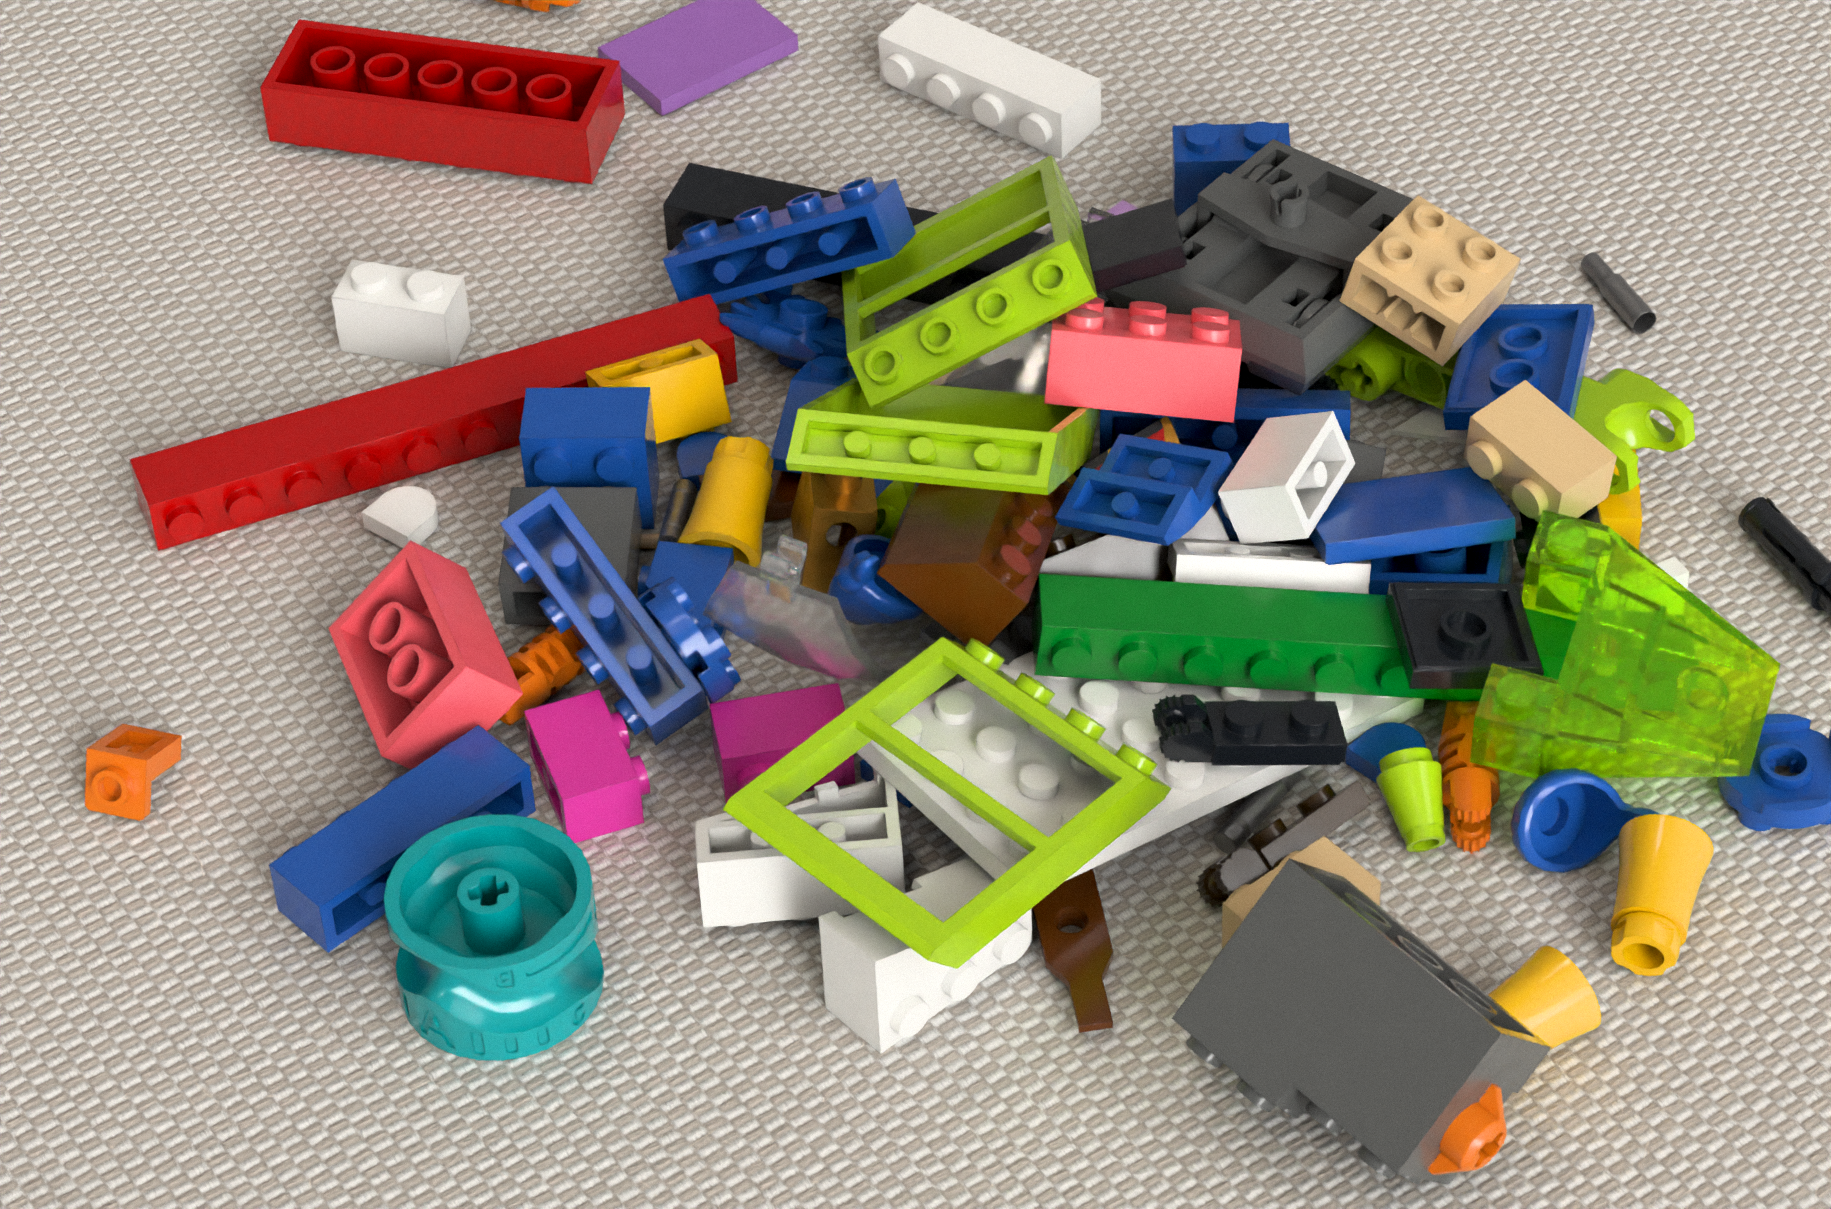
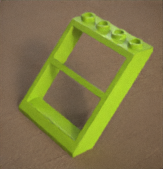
M1052 155L915 225L916 234L893 258L841 271L847 356L866 400L873 411L1097 297L1079 211ZM1051 223L1055 242L876 333L874 313Z
M853 378L798 408L786 459L787 470L1049 495L1090 459L1099 409L1044 404L1045 395L926 384L873 411L866 400L858 379Z
M941 637L731 796L723 810L926 960L958 969L1160 804L1172 788L1152 775L1158 764L1127 743L1123 742L1117 751L1100 738L1106 728L1096 720L1074 707L1065 715L1049 704L1055 693L1048 687L1021 672L1017 680H1014L1001 671L999 668L1005 658L985 644L971 638L965 647L945 637ZM959 674L1115 784L1050 837H1047L891 725ZM873 740L1030 853L946 921L942 922L785 806Z

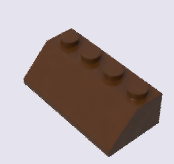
M915 482L877 570V574L964 644L967 645L970 639L974 638L987 646L1028 604L1057 525L1055 516L1066 499L1070 488L1062 483L1049 495Z

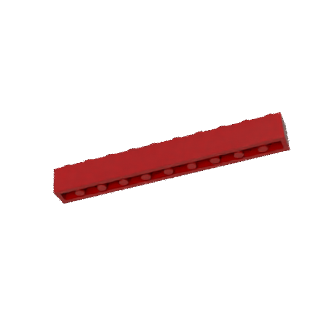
M706 294L132 458L129 460L139 506L158 551L520 446L519 436L526 388L588 387L585 371L697 339H701L717 353L724 386L738 382L734 335L729 327L724 326L720 322V311L711 295Z

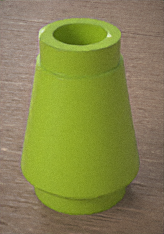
M1422 747L1402 749L1386 755L1379 761L1381 773L1377 776L1376 782L1400 835L1404 839L1406 850L1409 852H1424L1443 845L1446 839L1443 831L1444 811L1441 764L1433 761L1429 749Z

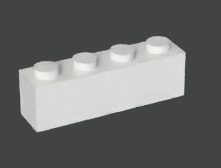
M917 2L878 35L880 81L1055 157L1063 159L1101 125L1100 78Z

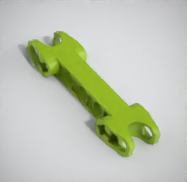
M1378 326L1328 370L1325 375H1330L1332 379H1336L1335 382L1339 384L1338 389L1350 391L1351 396L1361 400H1375L1387 390L1393 389L1444 410L1458 351L1444 366H1441ZM1621 368L1609 371L1598 381L1583 376L1574 421L1617 456L1615 465L1620 476L1613 473L1609 494L1614 495L1628 492L1641 482L1637 472L1638 456L1632 449L1650 448L1674 452L1685 448L1695 440L1693 413L1680 399L1657 385L1651 379ZM1651 410H1658L1664 413L1673 424L1674 431L1650 417Z

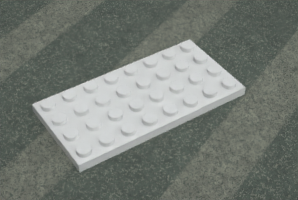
M1033 651L1014 659L1009 665L1002 664L999 668L1014 680H1017L1021 672L1048 687L1055 693L1049 704L1065 715L1074 707L1096 720L1106 728L1100 739L1117 751L1124 742L1151 758L1158 764L1152 775L1172 788L1160 804L1067 880L1310 766H1212L1211 762L1170 761V758H1165L1164 753H1161L1158 737L1161 736L1162 730L1158 731V727L1155 726L1152 709H1155L1154 704L1160 702L1159 699H1165L1166 696L1172 697L1173 695L1176 697L1195 695L1203 703L1205 701L1235 700L1335 701L1348 745L1373 726L1389 722L1402 723L1421 714L1425 699L1038 676L1034 674ZM968 680L927 697L891 725L1047 837H1050L1115 784ZM871 740L856 752L995 880L1030 853L875 741Z

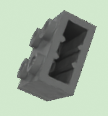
M611 486L555 487L635 596L642 537V522L637 488ZM511 487L507 518L551 487ZM504 537L503 551L509 547L506 537ZM502 555L498 586L505 623L552 625L538 604L539 601L547 596L533 578L523 584Z

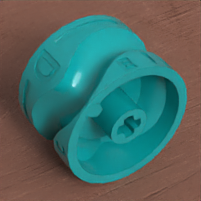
M487 814L467 817L445 824L424 835L407 848L394 864L385 887V913L389 936L400 946L396 961V973L402 1008L409 1023L422 1038L435 1047L459 1057L475 1060L503 1061L527 1057L547 1050L567 1039L585 1023L595 1010L602 994L604 969L601 953L595 941L599 929L590 866L582 850L569 836L549 824L528 817L511 814Z

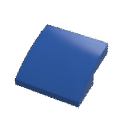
M1119 434L1100 470L1082 468L1055 518L1059 525L1168 546L1192 529L1219 497L1218 491L1235 465L1228 452Z

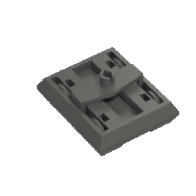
M1272 139L1231 174L1223 173L1198 193V201L1178 217L1187 261L1185 267L1104 291V294L1117 308L1129 309V304L1134 301H1148L1165 305L1167 307L1166 313L1191 315L1192 309L1199 307L1215 308L1228 312L1229 319L1240 321L1241 361L1247 364L1249 373L1297 395H1301L1378 327L1372 321L1341 303L1340 298L1355 258L1413 199Z

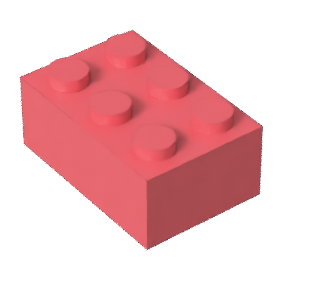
M1096 297L1052 320L1044 404L1234 423L1242 342L1240 321L1229 319L1228 312L1215 308L1199 307L1193 308L1191 315L1166 313L1167 307L1165 305L1148 301L1131 302L1129 309L1104 307L1105 301Z
M411 540L328 628L381 756L411 770L436 754L444 745L457 740L479 725L488 731L501 716L509 711L511 706L523 694L467 569Z

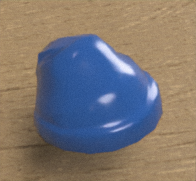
M861 534L852 538L847 543L827 592L830 607L842 618L857 625H871L875 623L894 624L903 620L915 619L923 612L920 607L877 574L891 539L880 535Z
M1577 768L1555 769L1538 777L1525 789L1516 803L1511 820L1512 842L1521 857L1538 869L1565 873L1583 868L1599 857L1618 838L1623 825L1631 819L1660 813L1648 808H1635L1628 803H1624L1617 791L1608 782L1592 772Z

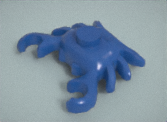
M793 285L762 292L759 294L760 299L756 295L745 297L744 305L736 302L731 303V313H719L720 322L724 326L729 327L732 333L755 342L763 349L778 354L777 360L783 366L801 369L809 360L817 357H848L845 326L841 324L842 321L838 318L827 317L828 308L825 305L805 299L802 295H791Z

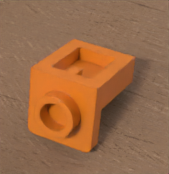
M121 724L89 746L86 754V808L95 812L138 821L143 820L150 814L151 782L181 760L182 736Z

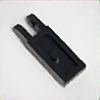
M1173 695L1172 697L1166 696L1165 699H1159L1160 702L1154 704L1155 709H1152L1154 724L1158 727V731L1162 730L1161 736L1158 737L1161 753H1164L1165 758H1170V761L1211 762L1212 766L1340 765L1345 760L1348 744L1335 701L1235 700L1205 701L1203 703L1195 695H1181L1180 697Z

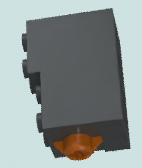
M1290 858L1172 1017L1176 1023L1191 1035L1186 1041V1045L1197 1056L1217 1068H1220L1224 1063L1241 1078L1236 1087L1252 1103L1267 1112H1271L1274 1107H1278L1296 1118H1299L1302 1113L1310 1114L1321 1125L1337 1134H1340L1345 1129L1362 1144L1357 1154L1372 1169L1389 1179H1393L1396 1174L1402 1175L1415 1184H1419L1422 1179L1450 1184L1458 1172L1474 1171L1485 1166L1497 1154L1506 1138L1507 1132L1503 1104L1512 1092L1518 1093L1552 1048L1345 877Z

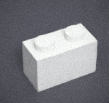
M352 259L331 297L339 346L342 352L451 368L455 364L471 332L464 276Z
M1334 412L1273 417L1265 420L1218 491L1222 510L1225 516L1230 519L1241 544L1309 538L1355 465Z

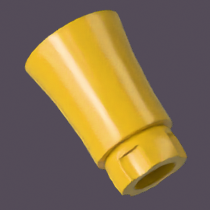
M727 436L718 442L714 449L712 460L705 468L699 494L690 518L677 543L733 548L736 583H742L755 578L761 570L762 535L766 508L773 484L771 474L774 459L769 454L770 448L759 440L751 437L738 438Z
M1649 814L1631 819L1623 825L1619 832V872L1616 900L1611 919V930L1613 932L1611 956L1616 964L1630 969L1634 974L1658 976L1663 975L1667 968L1676 965L1680 947L1685 943L1696 896L1713 857L1714 848L1709 836L1695 824L1671 815Z
M1544 945L1539 947L1514 974L1488 994L1494 1001L1551 1046V1049L1598 1028L1601 1022L1599 1003L1589 982L1566 955L1551 946Z

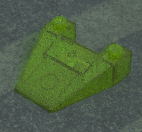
M1543 510L1526 560L1522 602L1526 609L1577 622L1558 680L1492 663L1474 718L1470 762L1534 779L1555 769L1568 768L1592 772L1600 778L1749 776L1781 664L1609 526Z

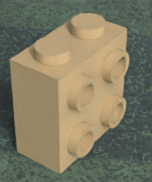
M1417 195L1355 258L1340 302L1439 365L1444 366L1504 301L1521 259L1446 213L1441 208Z

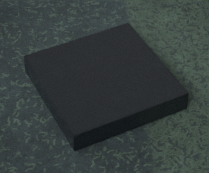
M1172 198L1082 225L1097 293L1180 269L1187 265L1179 220Z
M1389 583L1385 600L1409 689L1540 690L1544 671L1517 584Z

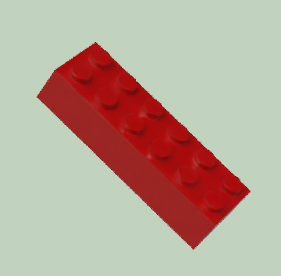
M301 19L297 21L260 86L269 141L295 144L302 147L311 146L348 151L354 154L363 153L400 158L406 161H422L452 165L459 168H474L504 172L512 175L556 179L569 183H593L625 116L619 60Z

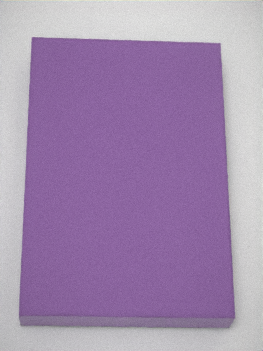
M697 0L598 47L599 58L619 60L622 83L661 116H664L799 49L798 35L755 0Z

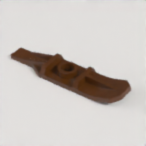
M1092 868L1063 882L1032 908L1045 967L1067 986L1079 1033L1113 1028V1019L1103 982L1113 960V948ZM1073 925L1082 930L1075 933H1066L1060 929Z

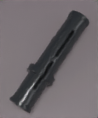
M1758 497L1750 501L1739 515L1738 524L1740 528L1748 532L1775 562L1804 589L1803 595L1805 600L1818 611L1825 610L1831 616V561L1775 506L1771 499Z

